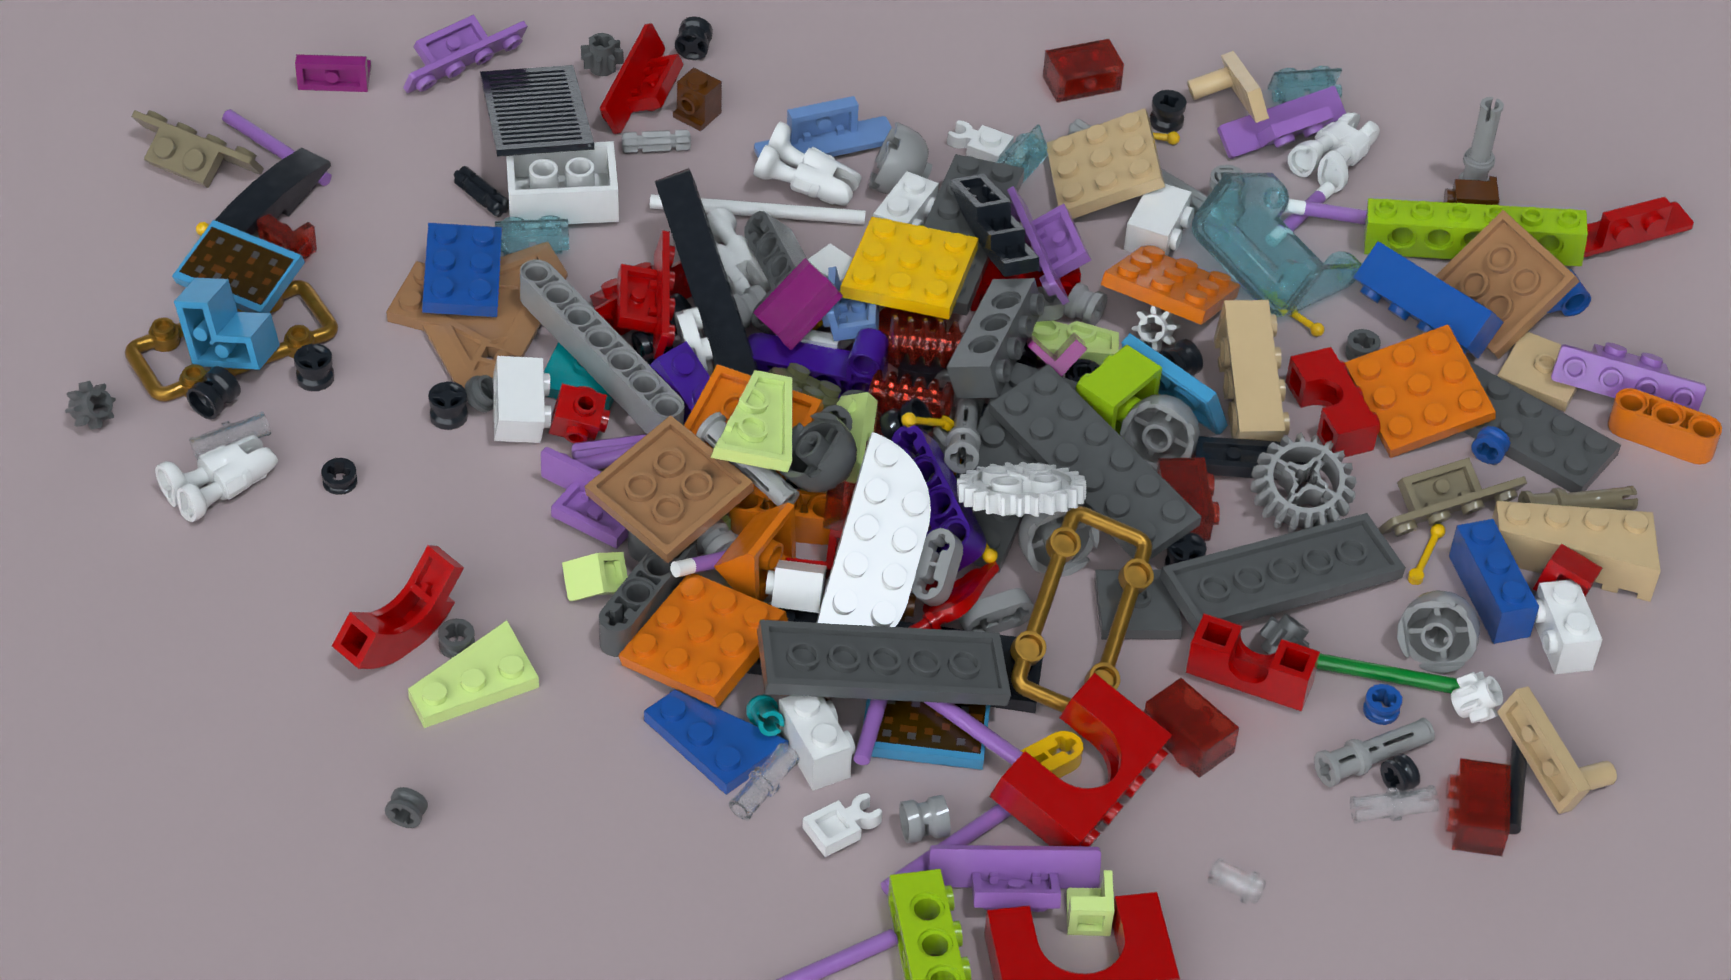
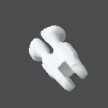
M1355 112L1343 114L1338 121L1331 122L1319 130L1315 140L1304 141L1296 145L1288 155L1289 167L1299 177L1309 176L1318 167V182L1320 186L1326 181L1331 182L1335 187L1334 193H1337L1348 183L1347 166H1354L1362 157L1366 156L1370 146L1379 135V126L1372 121H1368L1360 130H1357L1360 115Z
M780 121L771 136L769 144L764 146L755 165L753 175L764 180L776 179L791 183L790 188L793 191L813 198L818 197L821 201L831 205L846 206L853 197V191L860 184L861 175L835 161V158L817 148H808L806 153L800 152L791 145L790 127Z
M715 208L709 211L707 218L733 294H744L745 289L749 288L750 284L752 286L760 285L765 292L772 289L746 238L736 234L737 221L735 216L726 208Z
M250 435L227 446L223 445L200 455L197 461L198 469L182 473L174 463L165 461L156 466L155 473L159 486L169 503L173 507L178 506L181 515L187 521L194 522L202 518L206 514L207 508L219 498L221 500H230L248 489L252 484L265 478L276 466L278 459L271 449L263 447L262 441L257 436Z

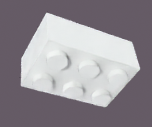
M614 141L594 142V150L506 156L510 227L619 222Z

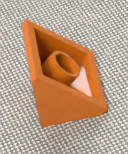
M787 502L754 515L715 564L714 568L734 590L763 602L769 595L765 594L768 570L775 571L779 560H785L786 557L796 558L795 505Z

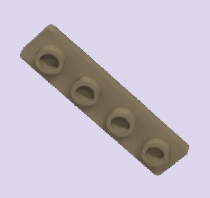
M134 110L131 116L144 128L156 133L144 160L153 166L209 188L222 160L259 175L264 170L255 161L257 155L241 146H237L235 150L226 147L227 143L216 136L207 134L206 138L196 135L197 131L181 122H178L176 126L168 124L167 118L151 110H148L147 114Z
M1469 457L1413 474L1397 482L1408 513L1392 517L1378 528L1382 535L1394 531L1396 537L1418 529V523L1428 521L1429 525L1433 526L1434 524L1445 522L1452 518L1450 513L1461 510L1463 515H1469L1483 509L1485 502L1495 500V502H1509L1517 498L1518 494L1516 491L1525 486L1527 481L1525 476L1482 489Z

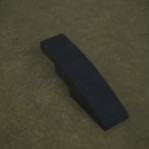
M301 147L277 162L254 180L221 212L215 221L253 235L256 231L264 235L281 213L288 217L292 214L331 167L330 161Z
M985 174L950 179V187L966 221L989 259L1002 275L1009 277L1039 271V256L1025 243V229L1011 215V201Z

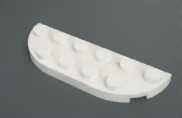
M874 432L871 433L867 443L816 623L896 627L908 603L929 527L930 497L925 479L913 459L893 441Z

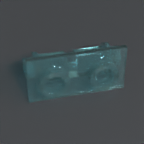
M1318 66L1311 70L1297 71L1295 68H1284L1274 72L1268 85V90H1272L1273 102H1279V104L1305 96L1304 92L1309 91V94L1331 86L1336 87L1341 98L1342 87L1341 84H1336L1342 72V68L1330 69L1328 66Z
M1039 124L1029 133L1018 135L1016 141L1005 152L1006 156H1001L996 162L1024 168L1023 182L1048 156L1047 143L1044 140Z
M549 215L543 216L539 220L508 217L503 219V221H495V227H502L501 252L504 253V256L529 248V242H536V245L548 241L555 254H562V250H569L568 219H560L557 216Z

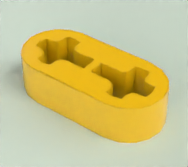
M1058 731L1020 751L1028 752L1058 778H1061L1080 766L1083 755V742L1075 733Z

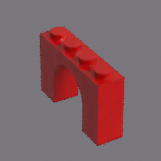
M1095 672L1071 698L1059 718L1089 741L1101 753L1108 769V783L1095 788H1081L1070 785L1058 778L1028 752L1024 751L1000 778L989 796L1049 846L1091 847L1101 834L1096 830L1097 826L1102 821L1109 826L1124 807L1119 803L1120 799L1124 795L1132 799L1147 780L1142 776L1144 771L1148 768L1154 773L1169 754L1163 748L1172 737V734Z
M1157 892L1115 896L1112 928L1120 957L1115 963L1104 970L1085 974L1066 971L1053 964L1043 954L1038 943L1030 906L987 910L984 938L994 980H1180Z

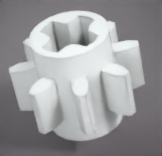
M1151 306L1150 315L1144 310L1137 312L1141 320L1138 325L1132 327V330L1138 331L1141 337L1140 340L1145 344L1152 342V349L1158 351L1162 348V340L1169 345L1176 342L1171 335L1174 330L1181 328V325L1174 324L1171 318L1173 316L1172 313L1167 311L1160 313V308ZM1151 323L1161 325L1162 331L1151 330Z
M1481 671L1478 673L1472 672L1457 678L1460 688L1452 691L1451 699L1454 709L1460 717H1470L1471 723L1478 721L1481 723L1498 716L1494 707L1502 704L1503 694L1498 682L1492 676L1484 677Z

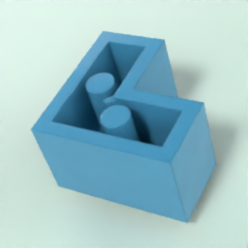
M194 278L174 300L192 364L201 365L202 367L219 366L222 368L260 370L280 346L271 313L238 312L228 279Z

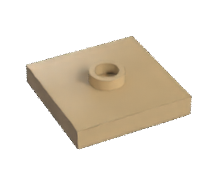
M1527 332L1516 342L1497 375L1519 389L1564 412L1578 389L1574 386L1553 381L1551 378L1561 344Z

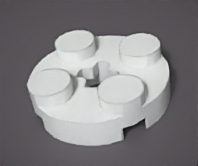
M694 307L675 312V325L677 334L680 335L681 343L688 342L709 376H711L714 371L711 362L713 356L708 338H703L701 329L703 325L698 308Z

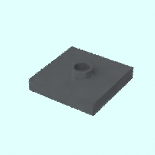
M1120 570L1095 571L1094 580L1101 640H1107L1123 592L1118 579ZM1153 570V582L1146 590L1138 594L1124 639H1181L1180 609L1159 578L1161 570Z

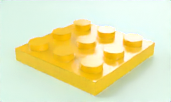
M871 217L841 284L840 293L843 295L842 298L949 320L978 250V238L885 218Z

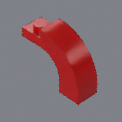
M427 545L401 592L392 601L378 610L372 612H349L332 647L358 669L380 668L400 660L424 643L447 617L455 604V601L449 595L464 567L440 547Z

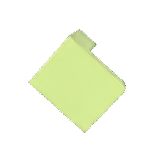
M624 552L595 553L562 562L569 601H577L596 595L614 594L628 577Z
M1103 870L1101 888L1070 887L1067 889V935H1111L1114 917L1112 870Z

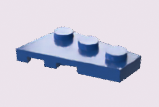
M676 689L644 710V721L726 795L788 751V740L777 735L766 736L760 732L757 726Z

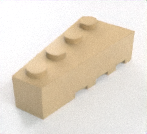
M1224 300L1213 338L1215 348H1220V357H1218L1217 362L1219 372H1224V399H1232V402L1228 404L1227 415L1231 437L1234 439L1280 442L1284 435L1289 434V413L1283 412L1282 402L1285 401L1286 395L1285 381L1278 377V369L1281 368L1282 360L1281 349L1279 346L1275 347L1274 337L1277 335L1276 314L1270 313L1269 300Z
M1496 501L1492 519H1494L1519 568L1541 574L1550 558L1562 543L1603 568L1595 581L1602 584V590L1617 593L1620 588L1637 593V599L1651 602L1661 572L1653 512Z

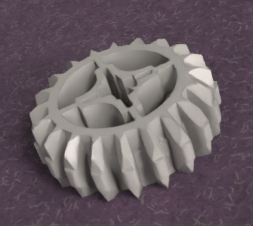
M1302 432L1297 434L1295 442L1285 435L1282 437L1280 445L1272 442L1267 448V453L1262 452L1257 460L1259 465L1254 466L1252 476L1255 480L1251 483V492L1257 493L1254 499L1255 506H1265L1262 512L1263 519L1271 516L1276 517L1274 522L1275 529L1279 528L1282 523L1289 525L1288 532L1292 533L1295 532L1297 527H1301L1303 530L1318 525H1327V523L1340 520V516L1344 517L1348 514L1350 510L1349 504L1353 503L1356 496L1355 491L1352 490L1357 483L1356 477L1350 476L1353 470L1352 463H1341L1345 457L1344 450L1336 453L1331 451L1333 447L1332 440L1322 446L1318 444L1319 437L1317 434L1311 438L1310 442L1305 441ZM1293 462H1306V464L1298 465ZM1320 470L1329 478L1333 491L1328 488L1329 484L1321 479ZM1309 476H1311L1309 483L1306 484L1305 487H1302L1298 493H1296L1298 486L1302 484V482H1305ZM1274 478L1279 480L1278 485L1286 490L1288 494L1287 499L1283 498L1278 492ZM1310 504L1314 507L1306 508L1300 507V505Z

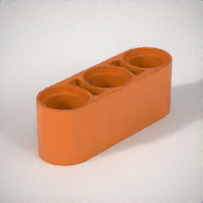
M1633 388L1622 389L1616 394L1608 420L1609 430L1616 436L1698 465L1706 464L1713 459L1722 433L1721 423L1716 418Z
M797 490L799 497L794 503L796 542L828 545L830 529L841 530L842 502L833 494ZM752 493L749 494L729 511L731 531L739 535L754 515L777 507V505L769 499Z

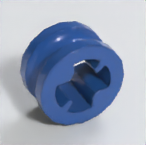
M1487 426L1478 432L1471 448L1475 457L1480 461L1494 465L1503 460L1505 453L1510 448L1511 442L1504 431L1497 427Z
M1377 684L1370 687L1366 693V700L1363 705V712L1366 718L1379 725L1392 724L1400 714L1402 706L1400 692L1388 684Z

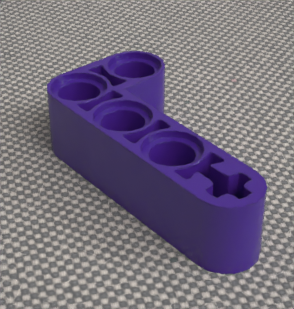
M872 328L860 330L857 333L851 351L801 341L790 350L778 336L765 333H753L748 336L754 355L753 359L756 361L759 371L769 372L773 367L787 369L789 363H797L810 370L809 376L819 381H828L837 385L841 389L838 398L849 390L869 392L876 400L879 397L888 371L889 355L888 338L879 330Z
M902 426L894 433L892 441L913 459L925 479L930 497L931 512L929 524L932 528L927 531L926 536L931 531L939 528L951 531L959 540L966 534L962 541L963 555L958 568L959 572L982 556L986 549L985 535L971 508L964 507V503L958 502L957 480L952 470L945 464L944 454L938 443L918 426ZM934 473L932 479L929 482H927L929 477ZM950 503L948 509L943 513L944 508ZM946 543L944 547H938L936 552L940 555L942 550H948L949 544Z

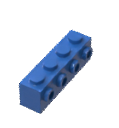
M1379 241L1353 276L1363 286L1360 290L1363 295L1377 304L1382 298L1391 304L1388 310L1404 321L1409 316L1417 320L1419 323L1416 328L1423 333L1449 325L1464 354L1467 352L1479 359L1504 323L1491 310Z

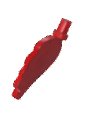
M997 562L987 563L981 568L972 569L962 578L957 579L954 582L949 598L938 606L924 604L922 609L924 613L922 615L923 619L908 628L941 630V624L949 623L963 616L974 606L987 584L1000 570Z

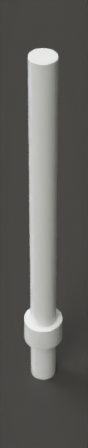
M651 194L650 209L664 210L659 195ZM701 198L706 213L715 208H726L733 215L752 216L758 211H765L772 217L781 219L865 225V210Z

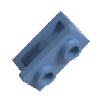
M829 267L828 279L840 291L842 282H840L837 267ZM841 298L822 318L824 327L831 328L834 341L854 339L862 329L872 328L879 330V305Z

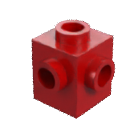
M562 383L556 398L548 434L564 437L571 443L594 441L597 433H605L608 425L610 411L604 409L607 395L598 393L590 387H575Z

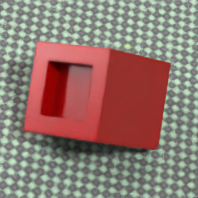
M1561 543L1541 573L1533 590L1537 591L1539 583L1572 580L1581 586L1586 597L1603 568Z

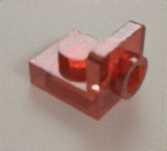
M269 213L257 220L260 239L302 255L303 259H307L316 252L315 226L310 222L292 231L286 223H281Z

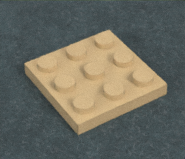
M1145 108L1046 143L1058 206L1064 203L1073 219L1165 187L1150 118Z

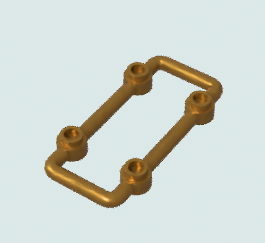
M293 280L270 313L278 311L283 306L284 299L300 295L322 327L312 331L304 325L290 327L284 336V341L279 343L280 346L264 365L286 356L294 359V354L302 346L321 344L332 339L337 334L338 324L308 282ZM158 318L153 321L149 328V334L132 340L126 346V359L153 399L166 402L182 396L187 398V391L195 383L203 382L204 376L209 370L206 371L201 365L192 364L183 369L178 382L167 386L161 385L141 353L150 349L159 352L172 351L179 346L180 338L184 337L180 322L175 324L169 318ZM224 368L228 370L233 376H237L239 374L252 370Z
M1083 506L1068 510L1061 527L1054 530L1048 537L1045 547L1050 561L1027 629L1015 638L1010 649L1011 656L1015 661L1011 673V683L1016 692L1059 712L1064 711L1071 698L1033 683L1027 679L1030 667L1038 663L1046 653V643L1041 635L1065 563L1073 559L1081 548V540L1076 533L1079 522L1128 542L1137 548L1134 558L1129 560L1119 572L1118 579L1123 589L1100 663L1094 665L1087 672L1084 683L1095 672L1117 690L1120 685V674L1115 666L1139 593L1148 588L1154 579V572L1149 564L1153 547L1149 537L1138 529Z

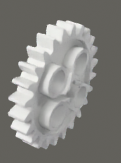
M1005 462V466L990 464L988 467L978 466L977 470H966V474H960V478L957 479V496L959 503H964V507H973V511L986 510V514L994 513L1001 516L1016 515L1022 517L1024 514H1031L1038 517L1039 513L1054 515V512H1068V508L1076 509L1078 504H1084V499H1086L1085 476L1079 475L1078 471L1069 472L1067 467L1056 469L1054 464H1027L1026 462H1021L1019 465H1013Z

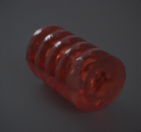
M893 315L890 325L888 357L890 353H893L895 363L901 364L905 354H908L910 364L916 366L922 355L927 367H931L935 357H938L941 368H946L964 333L960 331L958 321H953L949 331H946L943 320H938L934 330H931L927 318H923L919 328H915L912 317H908L904 326L900 327L898 317Z
M877 370L869 388V393L878 401L877 418H880L882 413L892 408L901 409L903 403L913 398H919L928 407L932 418L941 419L944 415L949 417L954 401L951 381L946 382L943 391H940V381L938 379H933L929 387L926 388V379L923 376H919L914 386H912L910 374H904L900 383H898L895 371H890L884 381L882 370Z

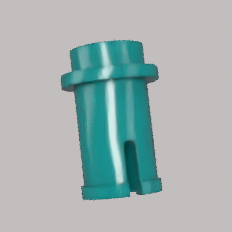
M761 694L753 697L748 702L746 715L751 723L758 726L762 734L775 736L781 732L777 723L784 727V718L779 713L778 704L770 695Z

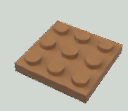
M1504 210L1435 275L1440 280L1494 312L1504 322L1486 347L1498 359L1580 282L1568 268Z
M670 415L584 487L586 495L664 561L669 563L754 491L752 480L728 461L711 458L713 449Z

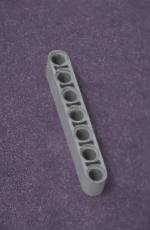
M540 259L529 260L522 264L520 268L521 303L647 434L670 415L683 425L684 401L562 275L551 264Z

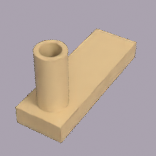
M1234 51L1221 55L1224 68L1187 81L1193 100L1231 87L1255 123L1269 119L1260 86Z
M1529 686L1516 689L1497 711L1559 814L1572 811L1590 790L1615 783L1617 779L1616 769L1609 761H1602L1578 768Z

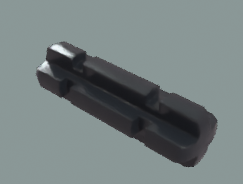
M462 166L460 170L454 172V183L462 190H466L467 194L487 208L494 216L500 217L503 213L508 212L509 200L500 192H497L494 187L479 175H476L469 167Z

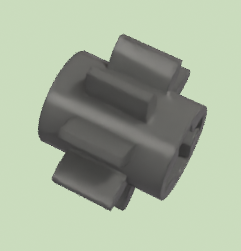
M597 33L589 37V45H581V60H584V69H590L597 76H608L616 72V64L624 63L623 49H620V40H615L613 36L607 33Z
M91 381L79 383V391L67 392L66 395L70 400L65 413H70L76 419L74 426H84L88 423L90 429L102 427L101 419L114 418L111 410L116 398L111 397L105 391V383L93 387Z
M1284 614L1280 621L1271 616L1260 630V634L1266 638L1261 647L1268 654L1276 652L1281 639L1310 647L1309 643L1304 640L1309 630L1288 614Z

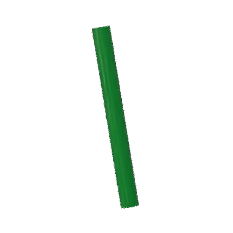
M1322 653L1319 655L1317 669L1450 694H1452L1453 690L1460 688L1457 678Z

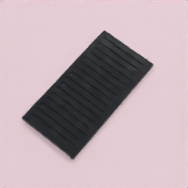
M573 65L480 71L497 157L594 150V140Z

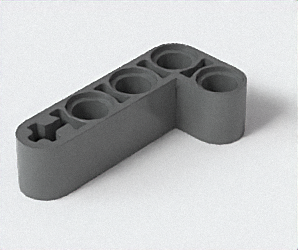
M758 211L753 214L747 221L744 229L745 238L772 288L756 305L754 311L804 258L807 259L793 231L765 211ZM752 313L751 321L754 327L765 334L777 336Z
M628 531V553L639 563L599 613L600 648L605 654L619 657L618 655L684 579L685 576L674 577L670 566L674 561L697 557V539L672 561L667 563Z

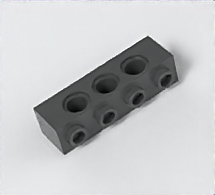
M1035 278L992 280L947 365L955 398H998L1006 382H1009L1013 367L1022 356V350L1028 338L1033 334L1034 326L1039 316L1044 312V297L1038 292Z

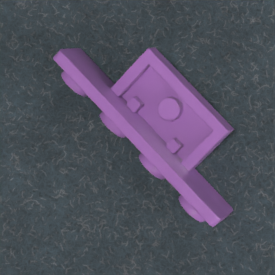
M473 14L417 40L414 45V49L425 66L411 72L403 88L406 93L417 89L420 92L431 88L438 79L444 76L453 78L463 72L466 66L474 62L480 65L490 60L494 53L502 49L506 52L511 51L522 43V37L528 26L524 21H521L488 37Z
M1331 86L1268 108L1269 119L1255 123L1253 118L1248 115L1220 125L1217 131L1228 157L1232 159L1275 144L1276 148H1280L1294 142L1295 136L1304 134L1305 138L1316 135L1319 130L1324 128L1323 126L1338 121L1343 114H1346L1336 87Z
M1012 186L1007 189L1012 200L1011 215L1019 223H1022L1025 229V243L1029 247L1032 246L1033 251L1039 256L1038 272L1043 270L1044 273L1039 278L1049 297L1056 295L1062 305H1065L1070 301L1060 278L1091 261L1089 253L1064 203L1033 220L1026 203L1015 187Z
M1607 342L1605 346L1594 344L1592 352L1566 344L1561 345L1551 373L1553 381L1615 398L1620 390L1633 388L1699 411L1706 392L1704 383L1670 374L1667 365L1663 363L1661 357L1650 353H1642L1641 356L1627 353L1625 347Z
M545 447L541 451V476L566 489L551 506V517L617 549L628 537V530L591 500L585 492L584 486L600 474L601 471L592 469L572 459L565 453Z
M932 845L929 849V870L941 869L945 886L971 888L974 908L994 910L1030 906L1032 912L1060 909L1061 889H1068L1070 887L1098 888L1100 885L1101 850L1099 847Z

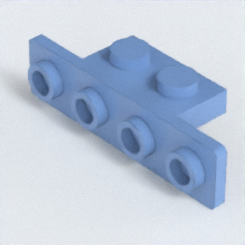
M854 96L787 110V125L791 129V145L802 153H806L808 148L814 147L834 157L881 147L892 127L885 116L858 121L859 104ZM770 140L754 144V151L758 158L764 146L768 145Z

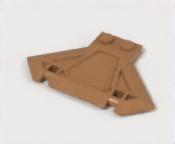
M547 241L500 257L497 317L422 313L425 263L416 261L386 311L387 320L391 323L425 331L453 382L465 388L467 380L473 376L488 375L493 378L497 356L524 357L541 326V323L520 301V268L522 264L529 260L540 259L551 264L565 280L568 277V273Z

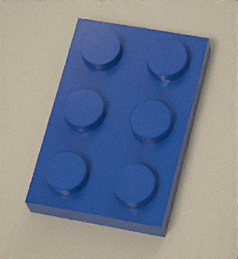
M428 223L422 313L497 317L502 227Z

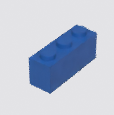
M1494 519L1457 525L1449 558L1493 644L1530 637L1539 605Z

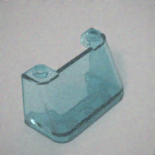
M1225 173L1192 220V231L1199 243L1254 300H1269L1270 313L1276 314V317H1286L1351 286L1356 281L1353 276L1362 264L1354 255L1349 252L1338 251L1332 253L1323 263L1279 218L1288 205L1289 194L1285 185L1273 173Z

